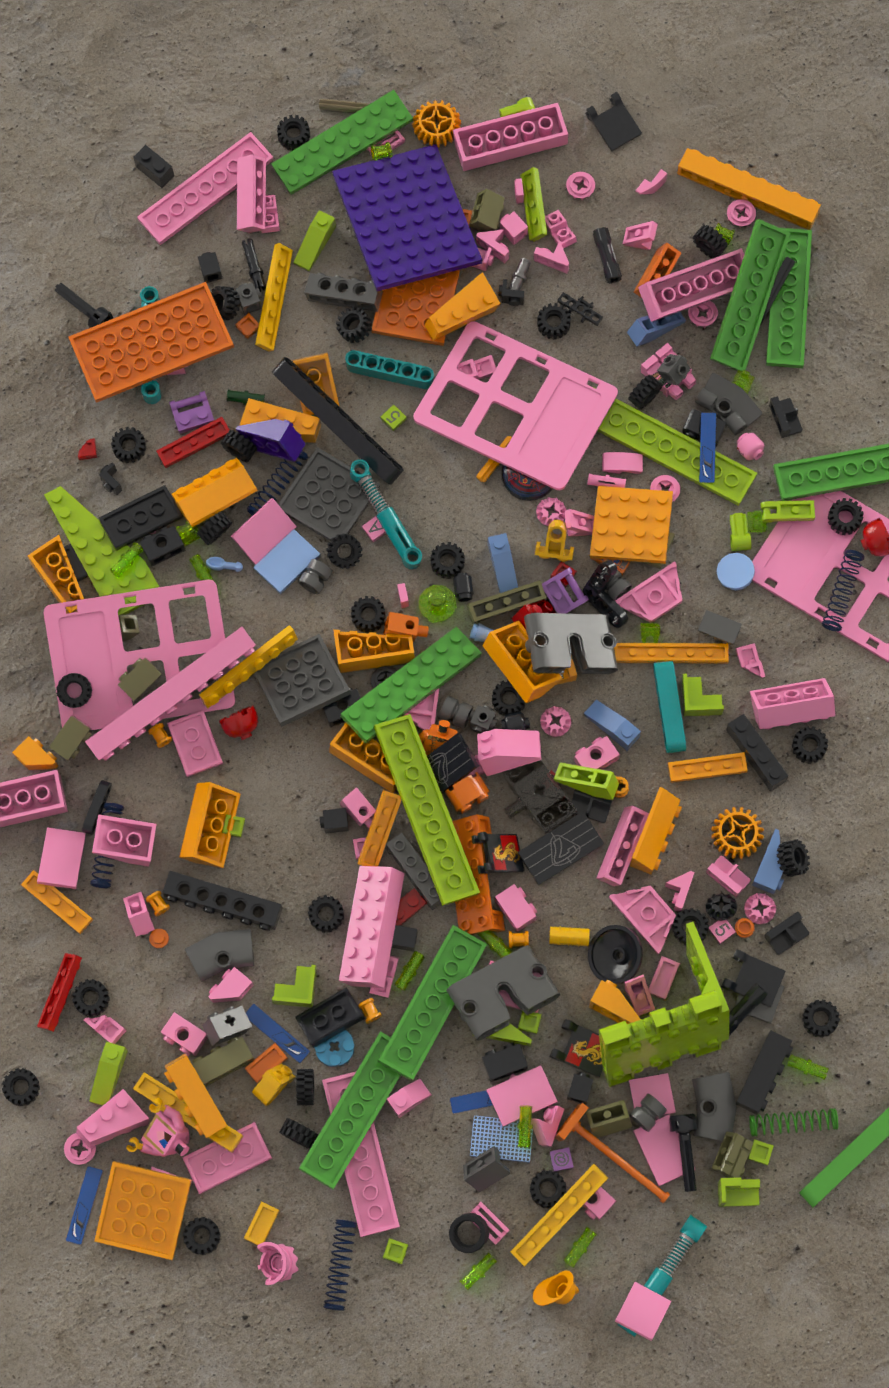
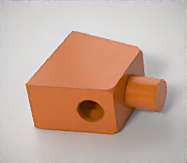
M389 612L384 624L383 635H412L414 643L417 636L427 638L429 627L418 625V617Z

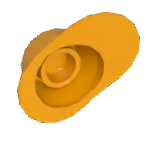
M564 1270L540 1282L533 1292L534 1302L540 1306L549 1305L554 1302L562 1305L569 1303L579 1293V1288L574 1283L573 1274L570 1271Z

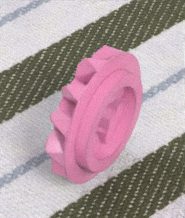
M576 172L567 179L566 188L569 195L571 194L574 199L581 198L583 200L586 197H590L594 192L595 181L586 172ZM584 181V188H581L578 191L577 185H580Z
M747 200L733 201L727 209L728 220L740 228L742 226L748 227L749 224L754 222L756 209ZM745 209V217L741 216L738 218V212L741 213Z
M708 301L689 308L688 316L691 323L693 322L697 327L703 326L705 328L717 320L718 310L713 302ZM700 311H702V312L708 311V312L706 313V317H704V316H701V317H700V316H699Z
M661 475L652 481L650 490H662L661 486L664 488L670 486L668 491H673L672 502L678 498L680 485L674 477Z
M548 497L541 500L537 506L536 515L542 524L549 526L554 520L564 521L566 508L564 503L557 498ZM554 506V511L557 513H552L548 518L547 509H551Z
M553 706L546 709L541 715L540 724L546 734L558 737L564 735L569 730L571 718L568 711L562 707ZM552 716L556 719L558 717H561V719L559 720L560 726L556 723L551 724L553 720Z
M756 893L747 899L744 910L747 918L753 923L765 924L773 919L776 913V905L773 899L766 895V893ZM758 901H760L762 906L766 907L763 910L762 916L759 910H752L758 906Z
M77 1133L71 1135L66 1140L64 1153L66 1158L73 1164H87V1162L93 1159L96 1146L89 1148L82 1140L83 1147L88 1149V1151H82L79 1157L78 1151L72 1148L79 1147L82 1139Z

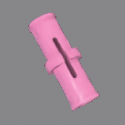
M589 473L587 485L625 488L626 479L610 477L607 474L606 476Z

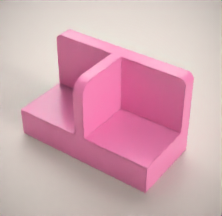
M720 856L714 864L712 863L706 871L711 878L735 898L751 881L749 877L738 869L737 864L733 865L723 856Z

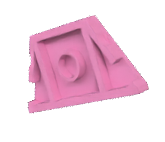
M674 561L615 600V602L628 612L650 623L654 622L682 603L676 562Z
M439 689L403 716L411 714L413 722L417 727L422 730L430 729L431 725L435 724Z
M651 885L637 890H628L620 894H611L609 899L656 954L659 955L676 914Z

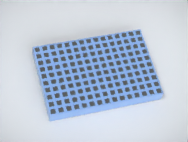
M474 1116L470 1156L477 1157L495 1146L499 1150L500 1160L530 1163L533 1135L530 1121L518 1120L503 1127L499 1118Z

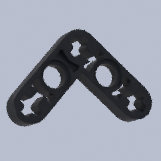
M607 559L598 565L584 586L583 594L584 596L587 595L589 602L601 614L608 615L609 623L612 626L620 628L628 622V615L605 592V589L617 572L616 564L612 560ZM597 577H599L602 580L603 584H600L598 582ZM603 601L608 605V609L604 607Z

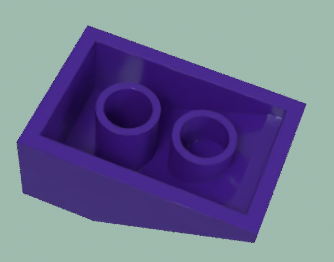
M272 419L240 425L236 428L240 435H244L245 438H248L256 446L257 452L295 462L305 446L301 434L294 429V425L288 420Z

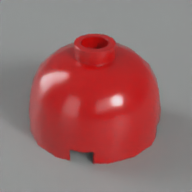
M877 518L864 527L862 532L863 539L860 541L864 550L868 549L872 555L883 557L889 555V534L882 519Z
M253 705L232 713L229 718H222L219 720V723L226 735L232 738L241 737L244 740L251 737V732L256 729L258 715Z

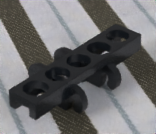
M564 292L561 294L557 302L568 308L570 315L571 312L575 311L583 316L581 323L587 320L598 326L600 321H602L603 316L592 310L593 302H586L583 300V296L578 298L577 301ZM562 297H564V298L567 299L568 301H567V302H563L561 299H562ZM582 306L584 310L580 312L577 308ZM595 316V317L598 318L599 320H598V321H594V320L592 319V317Z

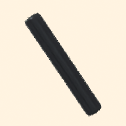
M789 257L784 259L777 272L761 324L795 264V261Z

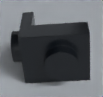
M503 279V285H499L498 296H502V303L511 306L523 305L524 291L507 289V279Z
M110 463L101 469L99 476L104 483L103 487L109 493L113 491L118 495L122 488L120 483L112 477L117 469L114 463Z

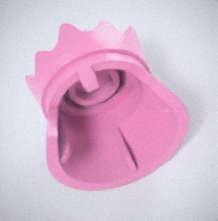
M263 1242L257 1246L258 1250L263 1252L260 1265L257 1266L258 1270L261 1269L268 1278L265 1282L266 1285L290 1280L292 1274L298 1271L296 1266L298 1257L293 1253V1247H288L284 1244L276 1245L272 1242Z

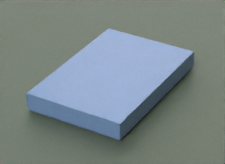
M293 529L254 566V570L281 594L306 570L311 559L317 560L321 555Z

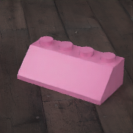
M825 678L750 691L754 715L759 729L789 726L799 722L807 723L811 720L828 719L835 716L834 695Z

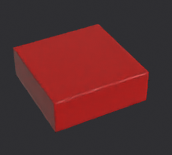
M561 561L550 575V578L570 566ZM571 568V570H572V573H571V574H572L573 577H574V576L576 575L577 571L574 570L573 568ZM565 577L562 578L560 581L562 585L566 588L568 586V582L565 579Z

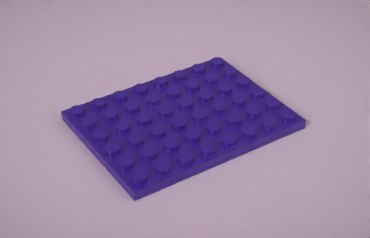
M436 144L332 171L376 291L482 264L481 255Z

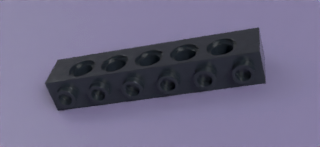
M169 871L162 892L166 900L177 903V901L185 903V906L193 909L196 906L201 907L204 912L209 914L217 912L222 914L223 918L233 920L234 917L240 919V922L246 925L257 924L260 929L270 931V929L276 930L283 909L279 903L173 871ZM183 887L190 888L189 893L186 895H181L180 890ZM201 893H208L209 896L206 900L201 901L198 899ZM220 898L227 899V903L224 906L217 905V901ZM238 904L246 905L245 910L242 912L236 911L235 908ZM262 909L264 910V915L259 918L255 917V911Z

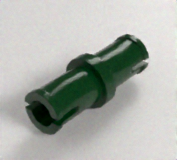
M228 390L227 402H238L246 405L248 398L261 402L265 401V394L249 393L246 390L244 392Z

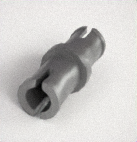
M520 259L516 272L512 274L513 279L509 289L520 290L523 282L527 279L526 274L531 265L530 260Z

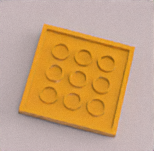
M598 486L590 558L666 564L673 491Z
M113 1161L94 1241L173 1260L192 1180Z

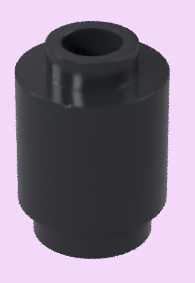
M467 573L456 574V577L453 578L455 597L459 602L472 600V595H474L472 577L467 575Z

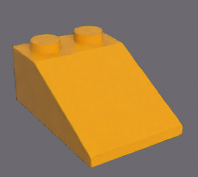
M328 352L292 360L339 406ZM301 402L303 413L313 415L314 413Z
M601 980L590 1000L589 1008L617 1023L626 1021L627 1024L641 1020L621 991L616 988L617 985L609 980H606V982Z

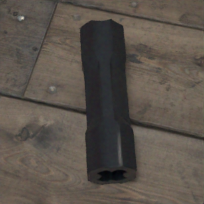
M606 227L597 228L593 231V237L600 254L606 282L609 284L622 280V274L616 261L609 230Z
M755 983L729 1012V1036L768 995L759 984Z

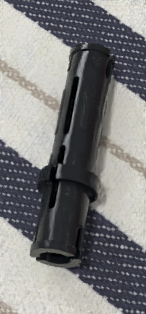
M249 238L247 243L245 240L241 243L250 269L249 276L253 280L254 287L259 288V291L262 292L260 287H262L263 291L266 290L263 279L264 272L260 268L253 239Z

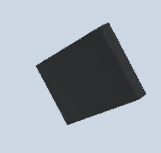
M347 987L295 1016L313 1048L365 1019Z

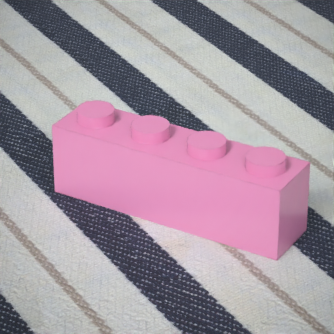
M254 154L237 158V230L246 233L265 230L266 158Z
M634 806L624 807L596 879L611 886L622 884L649 813Z

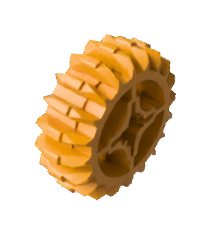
M434 100V104L428 101L427 106L421 105V110L417 109L416 115L413 116L414 122L412 126L414 134L417 135L419 141L423 140L424 145L429 142V146L436 144L439 148L440 144H443L446 147L447 141L453 142V130L461 128L460 114L456 112L455 107L451 108L450 103L444 105L443 100L440 103Z
M732 807V813L725 809V815L719 813L718 818L720 820L715 819L713 823L716 826L711 828V831L716 832L711 835L712 839H717L713 843L714 846L721 845L718 851L726 850L724 854L726 857L729 853H732V859H735L736 854L739 855L740 859H743V853L750 857V851L756 853V847H760L762 844L759 840L764 838V835L759 834L764 831V828L758 827L762 823L761 820L754 821L757 815L749 816L751 812L749 809L746 813H743V807H740L739 812L736 811L735 807ZM734 819L743 820L748 824L740 825ZM726 822H729L730 832L723 836L722 827ZM752 830L753 840L747 845L745 835ZM734 831H741V835L735 836ZM735 841L741 847L732 846L727 842Z

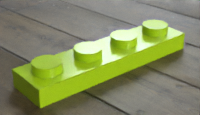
M532 167L520 174V177L522 178L529 240L535 242L547 235L539 172L537 168Z

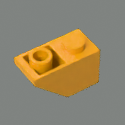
M28 736L12 752L28 770L56 769L58 767L56 763L57 758L50 751L46 753L42 749L44 747L43 744L36 738L32 740Z

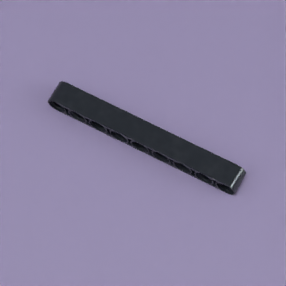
M284 357L272 371L274 376L359 458L366 461L369 467L383 481L392 485L404 471L402 466L293 361Z

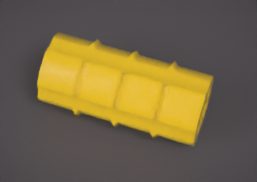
M550 926L549 944L575 945L578 947L589 946L590 929Z

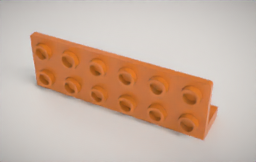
M476 814L454 820L452 822L480 891L478 895L455 902L458 927L470 935L488 930L494 932L505 931L503 912L492 910L488 875L478 873L477 866H484V863H486L483 843L473 844L471 837L473 835L477 836L480 832L492 834L490 818Z

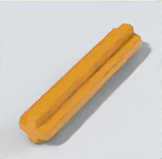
M507 436L499 447L506 448L512 437ZM489 459L476 475V478L480 482H486L500 463Z

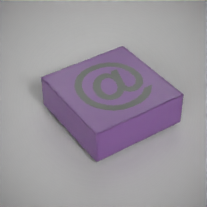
M569 1147L549 1152L554 1172L574 1168Z

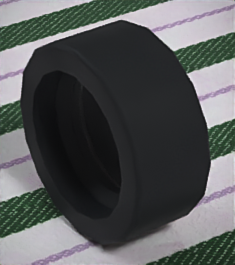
M465 1213L456 1218L450 1226L449 1239L452 1245L460 1252L474 1253L483 1248L488 1241L489 1227L480 1215ZM465 1221L474 1222L480 1229V1239L473 1245L462 1243L458 1237V1228Z

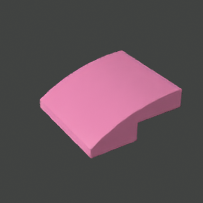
M634 1282L615 1322L652 1341L671 1301Z

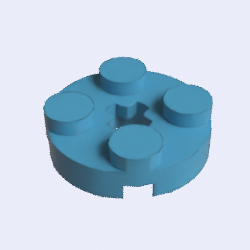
M344 1030L316 1046L315 1051L318 1059L329 1067L347 1064L354 1054V1042L350 1033ZM338 1042L339 1051H330V1044Z

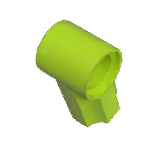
M530 97L522 98L517 104L499 109L500 118L535 109V106Z
M735 513L730 515L731 550H751V535L748 533L746 514Z

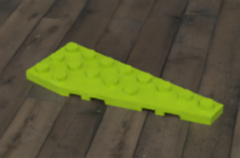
M59 486L44 494L99 597L159 587L146 562L129 546L116 551L99 520L65 489ZM136 596L124 598L125 604L137 603ZM144 605L120 608L118 615H126Z

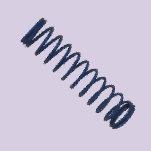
M302 450L298 457L302 460H307L308 455ZM284 459L285 462H280L281 468H275L276 473L271 474L272 479L267 480L268 485L262 486L263 491L258 492L259 497H254L255 503H250V506L247 507V511L252 516L258 511L251 506L252 504L262 508L256 502V498L262 500L265 504L268 502L260 496V493H265L268 497L277 501L274 496L265 491L264 487H269L276 494L281 495L278 490L270 486L268 481L275 482L280 488L286 489L282 484L274 480L273 475L279 476L284 482L290 484L285 477L279 475L277 469L283 470L288 476L294 478L293 474L282 467V463L287 464L295 472H299L286 459ZM296 459L295 463L299 466H303V464Z
M846 550L844 553V561L841 563L842 568L839 569L840 575L836 577L838 582L834 584L836 589L832 590L831 603L827 605L829 609L825 612L827 616L822 621V626L828 630H842V626L837 622H844V620L837 616H829L827 612L832 611L839 615H846L844 611L831 609L829 605L834 604L841 608H849L844 603L833 602L832 597L846 602L851 601L846 596L835 595L834 591L838 590L847 595L853 594L848 589L837 588L836 584L840 583L846 587L855 588L854 584L839 581L838 577L842 576L845 579L857 581L856 577L841 574L840 571L844 569L852 574L860 573L856 569L843 567V563L858 568L862 567L860 563L855 562L863 561L865 558L859 551ZM845 556L854 561H846Z
M103 804V808L107 811L103 812L102 815L109 812L124 814L120 812L124 810V806L120 804ZM99 855L94 858L99 864L93 866L96 871L92 873V876L96 879L91 880L90 884L94 887L107 889L111 887L109 882L112 881L96 877L93 874L105 873L112 875L113 873L101 871L95 868V866L105 865L114 867V865L97 861V858H108Z
M335 1220L337 1225H342L336 1226L335 1230L345 1234H335L333 1236L335 1239L344 1242H334L332 1244L334 1247L342 1250L331 1252L332 1255L340 1258L330 1260L331 1263L339 1266L330 1267L329 1270L341 1275L328 1276V1279L339 1283H328L326 1285L328 1288L337 1291L325 1293L327 1296L335 1299L325 1300L323 1307L344 1311V1306L327 1302H345L346 1299L329 1295V1293H347V1291L329 1285H348V1283L330 1277L350 1276L349 1274L332 1269H350V1266L333 1261H351L352 1259L335 1254L334 1252H353V1250L334 1244H354L352 1241L336 1237L355 1236L354 1233L337 1228H356L357 1223L348 1220Z

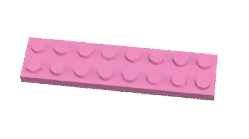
M250 132L137 216V219L158 244L162 245L237 188V158L254 154L266 158V166L274 161V158Z
M356 1072L322 1080L330 1115ZM373 1122L344 1171L360 1237L400 1228Z

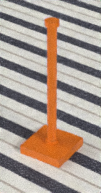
M584 1103L577 1105L556 1132L555 1139L559 1142L563 1141L571 1131H576L660 1198L661 1203H664L670 1196V1193H665L581 1126L579 1120L589 1107Z

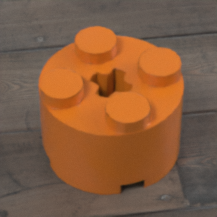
M475 772L474 778L472 775H469L454 784L451 792L449 789L445 791L457 812L460 811L464 814L472 809L473 803L478 802L480 804L488 799L490 791L478 772Z

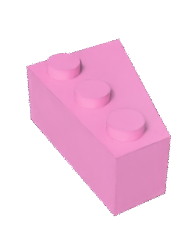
M122 1089L77 1126L76 1133L91 1148L121 1134H126L139 1127L149 1125V1118L126 1091Z

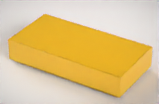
M261 1201L244 1239L256 1245L265 1242L280 1210Z

